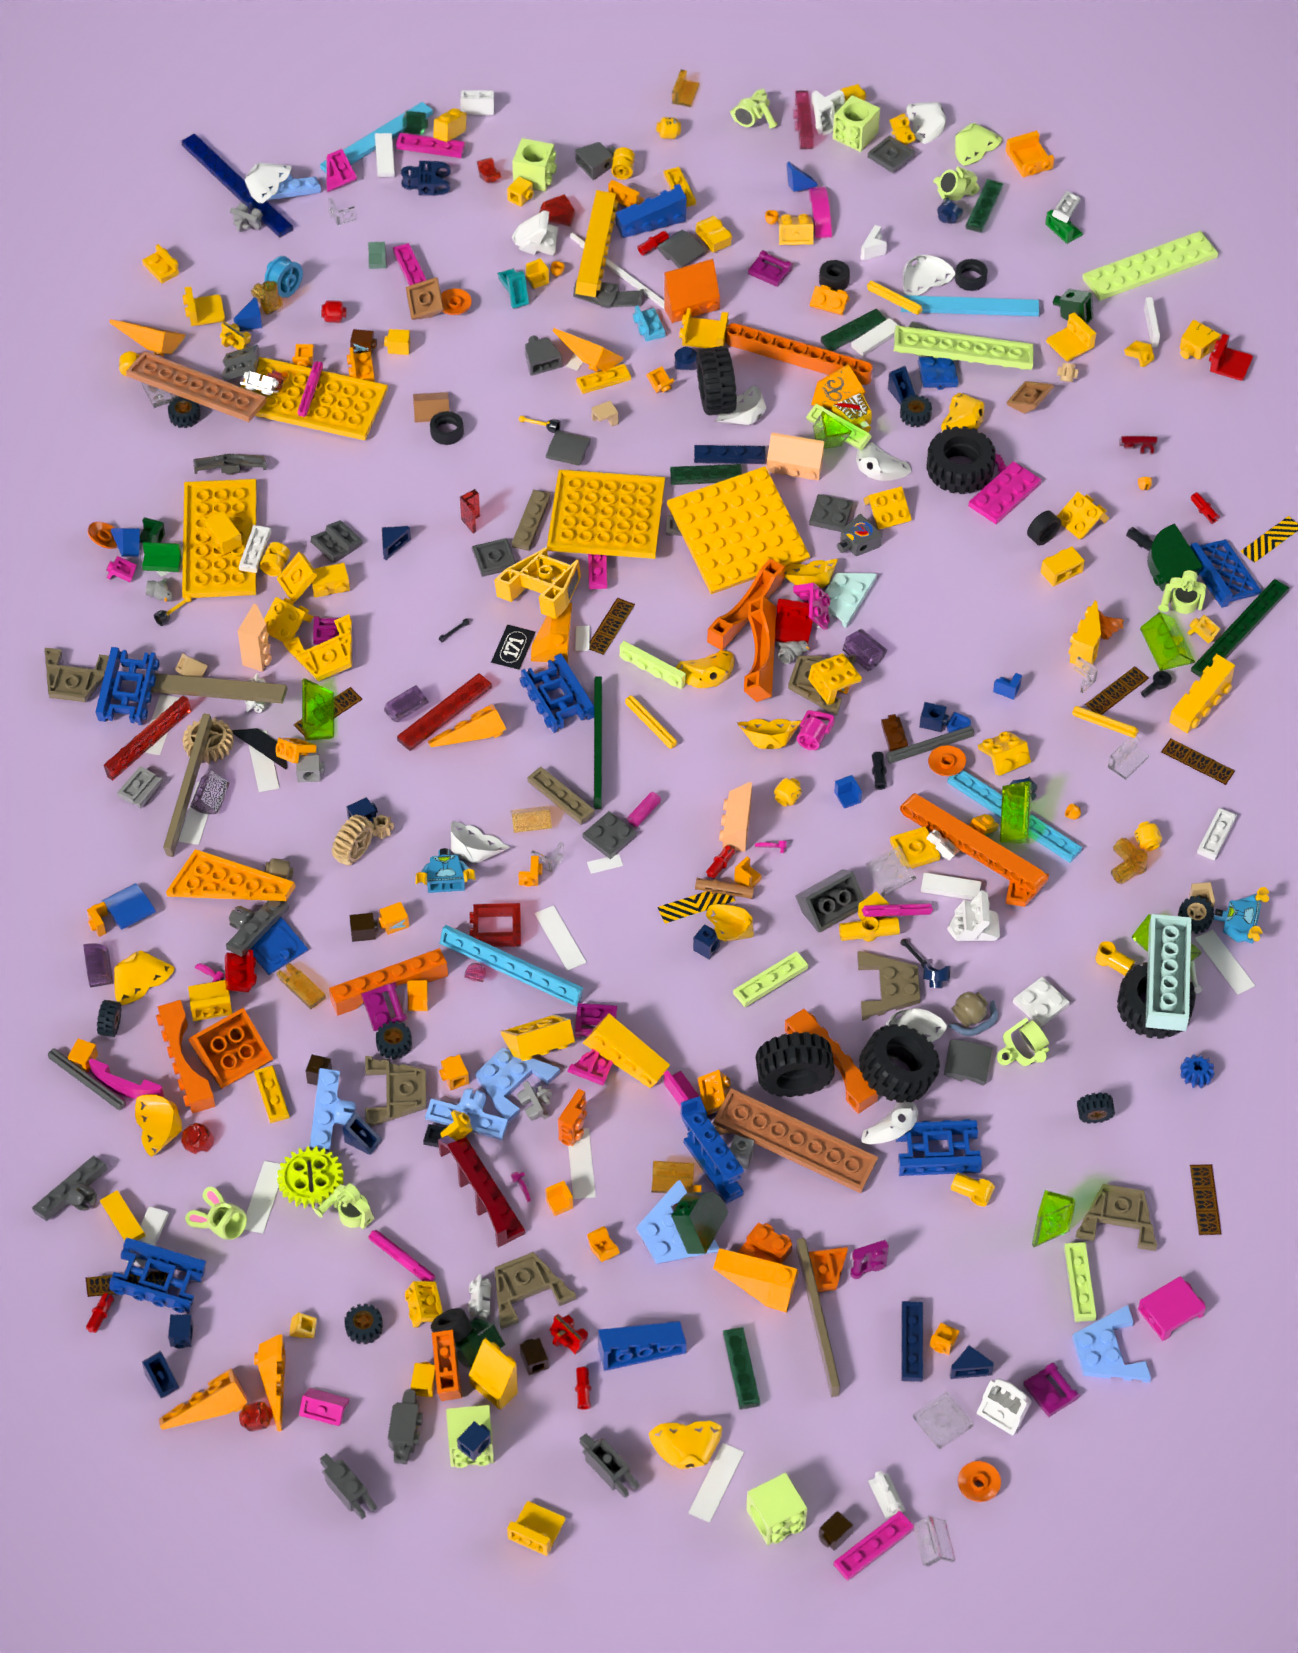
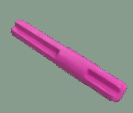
M315 361L298 408V416H307L323 369L322 362Z
M930 903L865 905L862 908V912L865 917L930 915L933 912V908Z
M378 1230L371 1231L368 1236L369 1240L421 1281H433L435 1279L433 1273Z

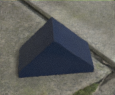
M906 366L889 372L888 390L900 405L906 397L909 398L910 395L915 397L916 395Z
M382 527L383 557L385 560L389 559L411 540L410 527Z
M356 1112L351 1115L343 1127L344 1142L368 1155L373 1153L382 1140Z
M969 1345L951 1365L950 1379L992 1376L994 1364Z
M161 1351L142 1361L145 1376L160 1398L180 1388Z

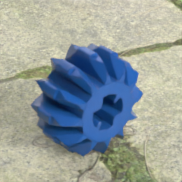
M1193 1053L1191 1058L1186 1057L1180 1067L1181 1078L1185 1079V1084L1191 1083L1192 1088L1196 1085L1200 1088L1204 1084L1209 1085L1211 1079L1214 1078V1064L1210 1063L1209 1058L1203 1059L1202 1054L1196 1057Z

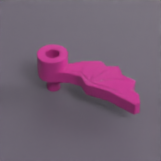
M996 454L995 463L998 465V472L1001 473L1006 468L1003 458Z
M779 841L778 844L760 842L755 843V847L780 848V853H784V849L787 848V841Z
M199 963L195 966L196 969L213 977L214 980L212 982L221 981L224 978L222 972L217 971L215 973L205 964Z
M524 1172L512 1173L511 1178L513 1182L519 1183L527 1202L531 1201L527 1187L521 1179L522 1176H525Z

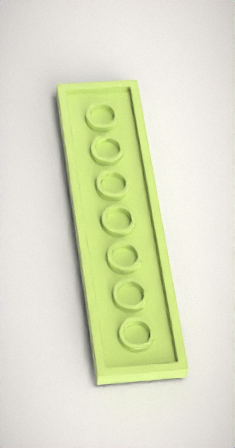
M1198 231L1083 273L1082 279L1098 300L1101 301L1215 259L1218 256V252L1204 234Z
M895 326L894 351L899 353H911L919 356H933L935 358H948L951 360H963L971 363L977 362L1032 370L1033 344Z

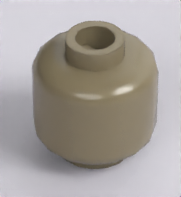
M272 858L269 862H266L264 872L287 880L292 879L293 868L290 867L288 860Z

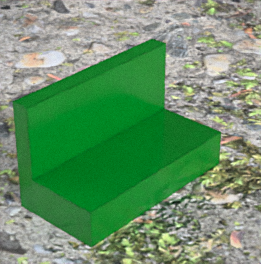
M1054 210L1047 212L1045 224L1066 244L1083 235L1069 220L1066 223L1052 216Z
M143 542V571L179 572L182 560L179 544Z

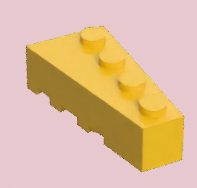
M1216 654L1213 658V665L1211 667L1207 666L1203 670L1200 680H1196L1192 684L1189 695L1185 693L1173 708L1169 722L1187 734L1192 729H1196L1203 717L1206 718L1214 705L1217 706L1224 694L1227 695L1232 689L1231 682L1235 665Z
M608 1014L583 1042L584 1045L590 1049H595V1052L598 1051L599 1055L608 1061H613L614 1065L649 1088L658 1082L670 1066L668 1062L611 1014Z

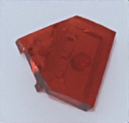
M565 194L543 202L539 213L542 211L549 212L548 222L571 227L575 215V209Z

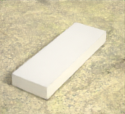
M375 133L377 177H394L392 133Z
M1066 191L1053 211L1052 216L1067 223L1081 198Z
M1146 297L1144 312L1151 347H1158L1160 331L1152 297Z
M888 318L853 341L851 347L861 356H865L894 337L895 326L899 325Z
M253 525L239 564V570L257 573L272 532L271 528Z
M1219 808L1197 850V854L1215 861L1237 815Z
M924 873L921 892L973 900L980 892L981 881Z
M149 1206L140 1225L146 1236L138 1241L156 1246L169 1216L168 1211ZM136 1257L134 1264L145 1267L147 1260Z

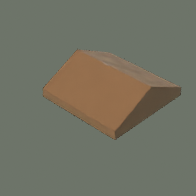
M437 277L405 287L412 320L431 318L444 310Z
M1025 381L1006 403L1008 406L1025 414L1035 409L1054 388V385Z
M448 392L413 394L415 423L430 422L437 413L449 411Z

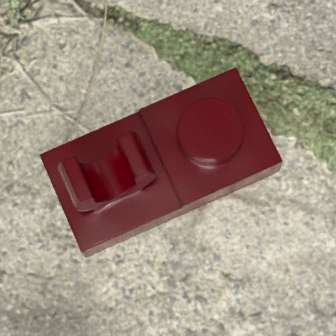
M1121 436L1119 439V446H1124V449H1134L1135 446H1141L1140 454H1144L1145 447H1148L1150 454H1153V446L1157 443V436Z

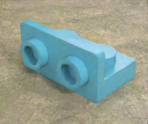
M635 306L633 320L635 324L638 323L639 333L641 336L643 335L645 341L665 337L666 332L655 308L641 311L639 306Z

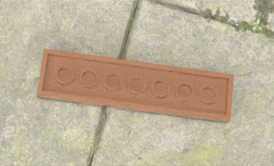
M145 351L126 370L127 377L246 422H250L267 403V397Z
M732 1088L729 1090L713 1121V1124L731 1133L754 1140L755 1144L859 1193L862 1192L878 1159L877 1156Z

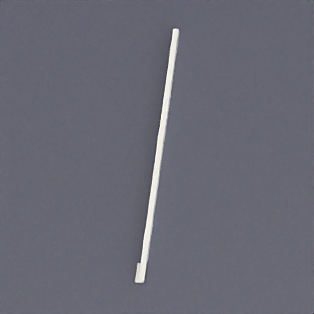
M571 233V239L580 244V247L584 249L585 242L574 233ZM606 258L605 266L636 289H644V295L664 308V300Z

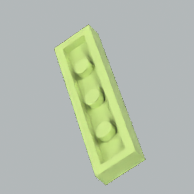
M815 404L806 416L809 422L861 451L872 438L868 432L818 404Z
M626 641L620 644V657L623 660L631 662L641 670H646L656 678L663 679L671 686H676L679 689L685 686L686 673Z
M796 951L735 988L733 994L744 1007H747L807 970L808 963Z
M1065 1243L1064 1251L1074 1321H1096L1086 1243Z

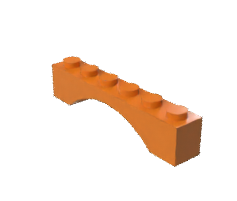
M769 559L759 570L752 585L739 603L728 613L719 616L710 625L707 632V643L723 651L749 621L748 602L761 596L768 599L784 581L785 566Z
M764 596L748 602V619L754 636L755 656L751 670L744 676V692L756 702L772 697L776 606Z
M438 948L330 987L331 1003L337 1016L357 1009L364 1003L360 993L391 982H395L396 986L407 984V981L427 980L430 983L447 977V962L441 949Z
M181 1000L157 1006L159 1012L156 1015L158 1026H163L164 1030L161 1031L164 1042L169 1044L166 1047L169 1058L174 1059L172 1067L174 1074H179L180 1079H177L180 1091L184 1090L185 1092L183 1096L185 1106H190L192 1114L215 1107L214 1097L208 1080L192 1070L181 1053L183 1036L188 1027Z
M804 1008L785 1020V1032L787 1034H792V1032L815 1033L824 1037L830 1043L834 1065L844 1081L846 1101L858 1114L877 1102V1091L868 1086V1082L864 1081L862 1077L863 1072L860 1071V1068L858 1069L854 1065L852 1058L841 1050L839 1043L830 1038L828 1031L817 1023L812 1013H808Z

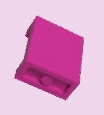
M1181 1276L1142 1298L1138 1306V1311L1162 1341L1170 1338L1171 1331L1196 1316L1202 1318L1206 1309L1204 1301L1195 1295L1189 1282L1184 1281Z

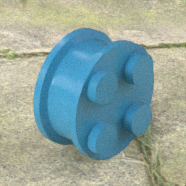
M286 256L275 258L267 265L264 277L265 287L271 292H276L280 297L287 298L298 289L302 281V266L295 261L291 262Z

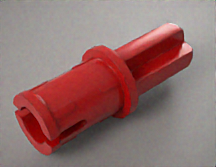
M662 231L654 237H649V240L637 246L639 253L644 256L652 249H657V246L669 239L668 233Z
M1198 492L1191 495V501L1199 509V513L1203 514L1211 524L1217 522L1220 516L1213 510L1211 503L1206 502Z
M726 845L721 853L714 857V862L706 871L709 878H716L720 871L727 867V862L735 854L734 849L727 853L731 847Z
M104 1293L97 1306L92 1309V1315L86 1325V1329L90 1333H96L103 1320L108 1317L107 1312L114 1301L112 1295L105 1302L108 1293Z
M581 1366L576 1369L577 1386H575V1391L577 1392V1408L587 1410L591 1407L590 1391L592 1387L589 1385V1369Z

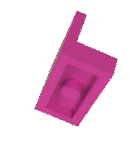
M668 1070L664 1072V1085L680 1107L681 1102L699 1097L682 1071L673 1075Z
M309 1388L302 1396L299 1416L340 1426L344 1409L349 1404L350 1399Z

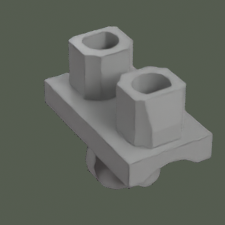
M240 203L236 209L232 207L229 212L233 214V224L237 225V231L243 232L245 229L249 230L250 227L260 230L262 226L260 223L262 218L261 211L254 208L248 214V206Z
M528 1081L523 1083L525 1089L520 1091L517 1097L523 1106L532 1101L533 1105L525 1109L528 1118L531 1121L540 1116L543 1119L548 1118L549 1115L542 1102L545 1105L551 1103L549 1100L552 1097L551 1090L543 1089L542 1086L537 1087V1093Z

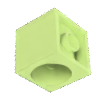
M852 95L834 114L833 139L861 152L878 134L880 108Z
M522 138L512 161L513 182L518 177L532 182L533 189L546 192L548 185H551L552 174H555L557 164L554 163L556 159L554 144Z
M489 1405L446 1409L451 1467L464 1468L468 1465L476 1464L478 1466H486L489 1463H494ZM474 1421L479 1425H485L491 1432V1444L475 1461L461 1452L457 1446V1438Z
M786 1473L747 1491L746 1510L767 1545L777 1544L783 1541L785 1536L791 1533L797 1534L806 1526L807 1507Z

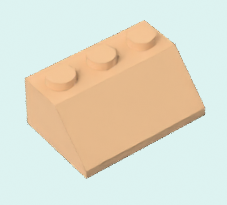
M772 432L767 457L768 472L819 481L823 466L824 441Z
M256 604L252 605L239 627L238 638L242 665L263 672L266 665L270 664L272 656L269 650V633L267 632L266 623Z
M751 782L729 791L728 799H724L723 810H726V815L722 814L721 826H724V830H720L719 841L723 842L722 849L728 845L731 847L729 850H746L752 799Z

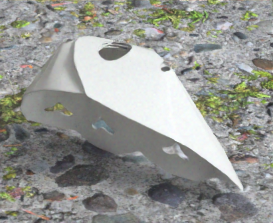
M940 102L913 103V107L912 104H908L906 108L909 120L913 122V133L917 139L925 144L939 137L945 129L946 116Z
M271 163L255 164L245 177V182L251 196L257 202L264 203L272 195H275L278 191L279 183L285 181L289 176L291 166Z
M917 255L903 267L904 293L910 296H918L926 292L930 287L949 283L955 276V271L948 263L938 257ZM917 260V263L912 265V262Z
M752 386L744 395L737 396L736 410L731 415L726 413L719 414L715 422L738 425L754 424L767 409L762 392L758 387Z
M868 442L862 451L857 449V466L869 478L890 481L906 477L911 473V468L906 461H901L888 455L873 442ZM872 462L873 469H869L867 463Z
M452 821L450 824L451 851L464 860L479 863L510 848L494 836L483 835L474 826H466Z
M917 1008L900 1010L893 1014L885 1024V1026L898 1024V1026L906 1025L909 1029L914 1028L921 1035L927 1034L931 1036L927 1037L928 1042L939 1039L947 1029V1025L940 1017L930 1011ZM902 1013L899 1019H895L896 1016ZM941 1026V1028L938 1029V1032L936 1033V1027ZM888 1056L889 1059L900 1060L899 1058Z
M905 1101L904 1103H896L894 1109L878 1123L863 1130L862 1143L877 1144L889 1142L911 1130L918 1118L916 1104ZM904 1114L906 1117L905 1121L900 1122L898 1115Z

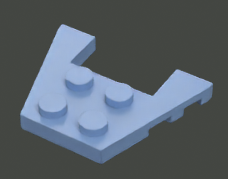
M502 1047L475 1075L487 1096L493 1101L497 1111L510 1122L519 1113V1108L509 1101L507 1097L532 1073L548 1085L560 1074V1069L533 1058L522 1061L519 1058L513 1057L510 1050Z
M680 1180L674 1184L636 1227L656 1264L704 1255L687 1253L671 1217L673 1213L671 1207L679 1203L681 1198L687 1194ZM715 1239L706 1254L718 1252L719 1246Z
M1124 1306L1073 1334L1072 1340L1083 1376L1118 1377L1128 1381L1137 1379L1146 1383L1151 1381L1146 1361L1124 1365L1113 1329L1133 1326L1129 1306Z

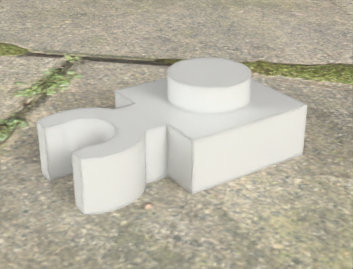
M935 829L926 837L931 843L936 845L935 848L939 854L949 861L960 851L947 838L944 839Z

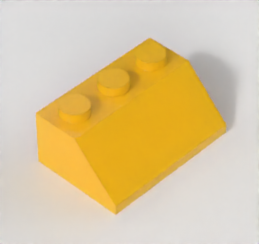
M554 1014L501 1031V1035L513 1057L519 1058L522 1061L530 1060L536 1054H549L555 1048L565 1049L569 1047L568 1044L575 1042L570 1019Z

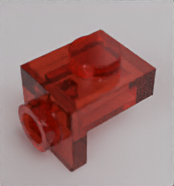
M492 157L477 161L479 177L483 181L493 183L496 179L501 178L500 171L495 168Z

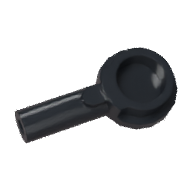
M1166 671L1156 672L1153 675V682L1141 691V695L1146 698L1154 690L1166 688L1171 683V675Z

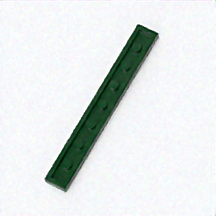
M1274 579L1191 667V672L1201 677L1203 670L1207 666L1211 667L1213 665V658L1216 654L1226 659L1289 592V587Z
M595 676L594 678L595 809H602V676Z

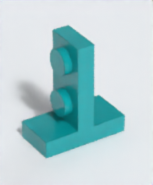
M514 268L499 272L498 279L509 293L512 308L529 304L524 272H516Z

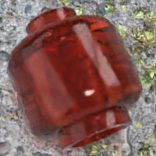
M262 1401L245 1405L239 1414L242 1427L250 1432L267 1428L273 1418L271 1408Z

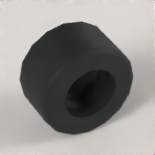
M829 260L821 265L819 269L820 286H828L831 288L830 290L837 292V290L846 289L849 285L850 269L846 263L839 260Z
M454 1308L438 1315L431 1323L432 1332L453 1330L455 1344H457L471 1333L472 1324L463 1309Z

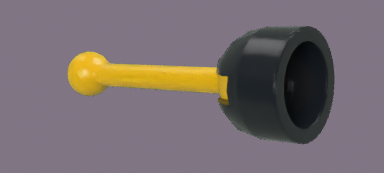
M523 415L519 417L520 422H530L546 426V429L551 433H556V431L560 430L561 423L557 419H550L546 423L525 418Z
M186 596L183 601L169 611L160 610L156 612L154 619L157 624L164 626L170 620L169 614L186 602H191L192 598Z

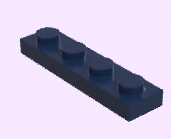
M694 445V463L765 464V446Z
M902 1301L901 1381L923 1382V1302Z

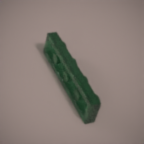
M987 179L966 223V229L982 233L1003 189V183Z
M876 308L823 335L820 342L829 351H834L861 337L887 320V318Z
M741 464L670 467L671 485L718 483L742 474Z
M744 1328L723 1330V1339L739 1410L759 1407L760 1399Z

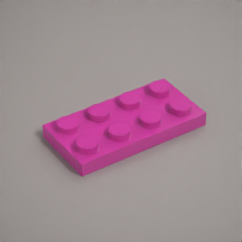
M1013 461L969 501L968 506L994 524H998L1041 484V479Z

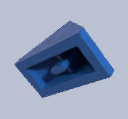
M787 162L788 186L793 192L814 188L818 185L813 177L791 162Z
M255 297L234 317V323L239 326L240 331L262 328L259 305Z
M112 528L111 533L121 556L138 557L140 529Z

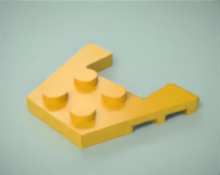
M349 614L334 620L339 636L307 650H304L298 636L283 642L285 648L317 681L352 667V619Z

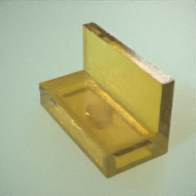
M681 69L672 90V104L691 107L699 88V83L687 80V70Z
M548 806L510 810L514 833L552 828Z
M653 1161L651 1192L667 1193L679 1180L682 1182L687 1193L693 1192L694 1163Z

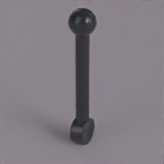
M463 619L461 624L456 626L454 629H452L445 635L442 634L439 637V641L444 642L447 637L456 632L458 629H460L464 625H468L470 622L469 619Z
M901 939L900 944L905 946L924 968V964L927 961L923 960L912 949L907 939Z

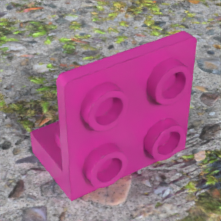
M815 583L794 585L793 593L804 602L809 603V618L823 630L828 629V623L830 622L828 613L830 606L829 595Z

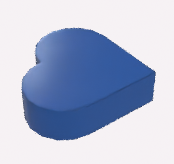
M954 712L947 723V731L953 732L971 726V720Z

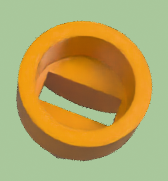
M775 210L766 211L765 221L770 225L775 224L778 221L779 213Z
M559 261L552 262L551 273L554 276L561 275L564 272L565 265Z
M1152 477L1138 478L1139 488L1141 490L1145 488L1149 490L1152 486Z
M1073 803L1069 804L1065 811V817L1072 820L1078 819L1081 816V809Z

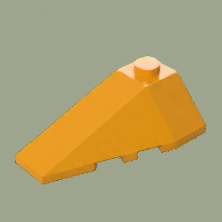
M110 319L109 321L110 324L144 348L154 351V355L164 356L165 353L172 354L185 339V334L120 320Z
M553 328V332L584 363L589 365V369L598 372V370L606 372L623 360V357L602 346Z
M569 603L567 609L557 619L546 616L532 643L531 661H555L554 656L562 654L568 663L572 603Z
M490 704L471 714L469 721L458 722L454 726V730L447 729L428 740L430 747L485 739L492 736L496 738L504 733L503 731L506 730V727L494 705Z
M720 1248L713 1266L714 1270L735 1283L766 1307L787 1313L799 1274L796 1268Z
M276 1335L260 1343L258 1352L254 1353V1365H258L259 1374L277 1431H282L286 1360L283 1335Z
M232 1368L207 1383L209 1387L203 1392L196 1391L193 1393L188 1403L178 1404L159 1418L161 1429L218 1417L243 1409L245 1404L248 1403L247 1398Z

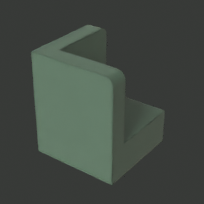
M368 242L369 269L386 268L385 242Z

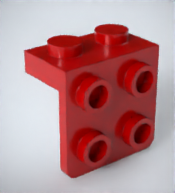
M1222 334L1221 339H1217L1215 343V352L1212 351L1209 361L1211 366L1209 372L1243 381L1253 356L1228 348L1229 335Z
M778 598L775 641L783 643L806 641L808 644L813 620L809 618V603Z

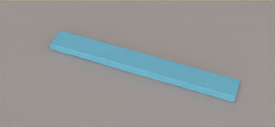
M421 102L345 148L343 151L350 165L376 150L375 133H392V139H394L400 133H404L433 115V110L424 102ZM324 161V162H322V163L320 164V168H321L325 173H326V161Z
M902 295L921 305L923 310L920 313L1039 316V300ZM901 307V312H910Z
M962 770L960 773L948 778V784L1069 863L1082 851L1081 846L966 771Z
M448 925L443 927L439 944L577 1007L578 1003H580L583 987Z

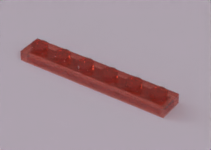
M478 673L397 736V741L411 751L492 688V683Z
M184 695L181 696L103 765L107 777L113 781L192 711L189 699Z

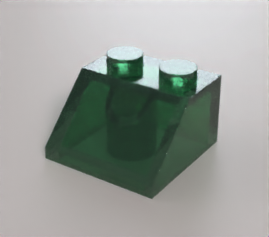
M479 1318L471 1321V1333L464 1340L455 1344L457 1359L463 1366L470 1369L485 1338L490 1343H496L500 1349L505 1346L495 1325Z

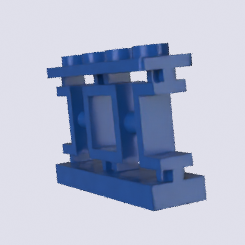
M111 647L95 711L98 721L106 722V719L113 721L114 713L129 714L131 723L138 722V725H143L144 719L146 720L148 716L147 705L152 699L151 687H154L156 682L155 671L159 669L160 665L155 652H151V655L145 652L143 660L128 659L127 650L120 651L118 647ZM120 662L122 667H129L128 672L118 671ZM137 668L147 669L145 678L143 674L136 673ZM122 680L137 682L135 693L121 692ZM112 695L114 699L121 700L120 705L110 704ZM129 701L139 702L138 709L136 710V707L128 706Z
M562 654L554 656L555 661H548L547 670L535 674L532 668H529L527 672L525 669H522L521 677L519 678L521 686L523 688L526 687L529 699L535 702L539 715H543L547 728H551L553 733H556L559 727L560 729L564 728V719L577 714L581 721L584 720V717L587 720L594 718V705ZM557 672H558L559 675H560V678H557V679H555V680H551L552 677L557 676ZM544 681L545 684L538 686L537 690L535 684ZM561 688L565 696L551 701L547 693ZM573 698H574L575 701L577 702V704H576V705H573V706H571V707H568L567 705L570 704V703H573ZM560 708L561 711L556 712L554 717L551 711Z
M703 1110L685 1117V1122L691 1131L687 1133L688 1137L684 1138V1144L725 1204L743 1196L744 1191L737 1181L741 1179L740 1175L744 1173V1169Z
M977 1120L916 1122L911 1130H908L896 1139V1142H906L907 1153L898 1155L899 1176L981 1173L982 1157L980 1156V1151H970L969 1139H977L978 1137ZM963 1134V1141H952V1135ZM911 1136H922L923 1143H912ZM947 1140L948 1152H929L928 1141ZM964 1149L965 1156L954 1157V1150ZM913 1151H924V1158H913Z
M126 1237L123 1250L121 1251V1259L129 1262L124 1274L113 1272L109 1289L118 1295L126 1294L138 1301L146 1300L158 1307L166 1306L172 1308L178 1313H190L194 1295L187 1294L186 1290L190 1280L201 1282L206 1270V1261ZM136 1257L147 1260L144 1269L134 1266ZM150 1268L169 1273L164 1286L146 1281ZM176 1269L187 1272L184 1281L173 1278ZM130 1274L141 1277L138 1285L127 1282ZM170 1286L181 1289L179 1297L167 1294Z

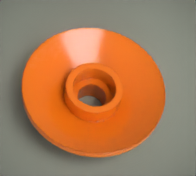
M453 288L441 293L444 307L442 312L446 314L459 315L471 307V296L462 289Z
M99 521L89 525L87 532L93 542L107 549L118 548L111 533V529L114 528L113 526Z
M949 745L940 746L930 753L928 764L930 769L938 775L953 776L965 768L966 756L957 747Z
M974 1461L966 1464L960 1470L958 1487L961 1493L969 1500L986 1502L998 1494L1001 1487V1478L998 1471L989 1463ZM975 1483H981L982 1487L975 1486Z

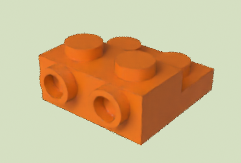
M579 1088L558 1118L559 1140L566 1146H573L576 1141L581 1140L584 1134L583 1123L587 1115V1101L585 1091Z
M758 1222L737 1253L783 1264L791 1254L793 1244L787 1235L775 1233L774 1228L770 1224L764 1223L763 1225Z

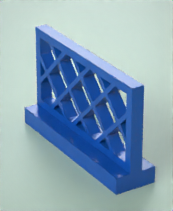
M1226 539L1204 545H1199L1197 542L1191 543L1192 551L1203 566L1199 576L1221 608L1227 607L1229 602L1256 596L1261 593V589ZM1223 546L1227 552L1225 553L1216 548ZM1204 551L1212 553V556L1206 555ZM1216 554L1223 557L1224 560L1216 559L1213 556ZM1226 559H1229L1231 561H1234L1236 565L1229 564L1225 561ZM1212 563L1220 565L1221 568H1215ZM1223 567H1225L1227 569L1233 570V573L1231 574L1225 572L1222 569ZM1235 572H1238L1240 574H1243L1245 578L1238 577L1234 574ZM1221 576L1229 578L1230 581H1224ZM1232 580L1242 583V586L1234 585L1231 582ZM1247 585L1252 587L1253 590L1250 591L1243 587ZM1230 589L1238 591L1239 593L1233 595Z

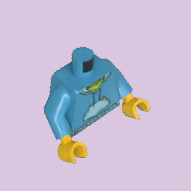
M441 848L438 851V856H432L430 863L426 864L421 872L416 873L415 884L424 883V885H427L428 893L465 891L464 881L467 882L470 879L475 881V870L469 869L463 861H459L458 855H450L449 849Z
M1261 887L1258 889L1257 894L1229 901L1227 911L1215 909L1213 920L1225 922L1223 933L1227 934L1237 943L1246 941L1253 944V940L1259 941V934L1263 933L1261 928L1257 926L1261 903L1259 902L1260 900L1262 902L1269 901L1270 897L1267 895L1269 890L1266 887Z

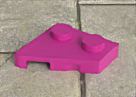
M342 149L332 152L326 157L327 192L357 180Z
M592 1048V1051L585 1053L574 1065L571 1064L568 1072L604 1086L613 1061H608Z

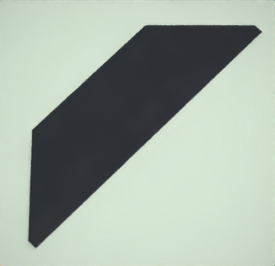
M258 728L232 730L235 736L285 770L287 769V760L276 756V744L278 743L276 740Z

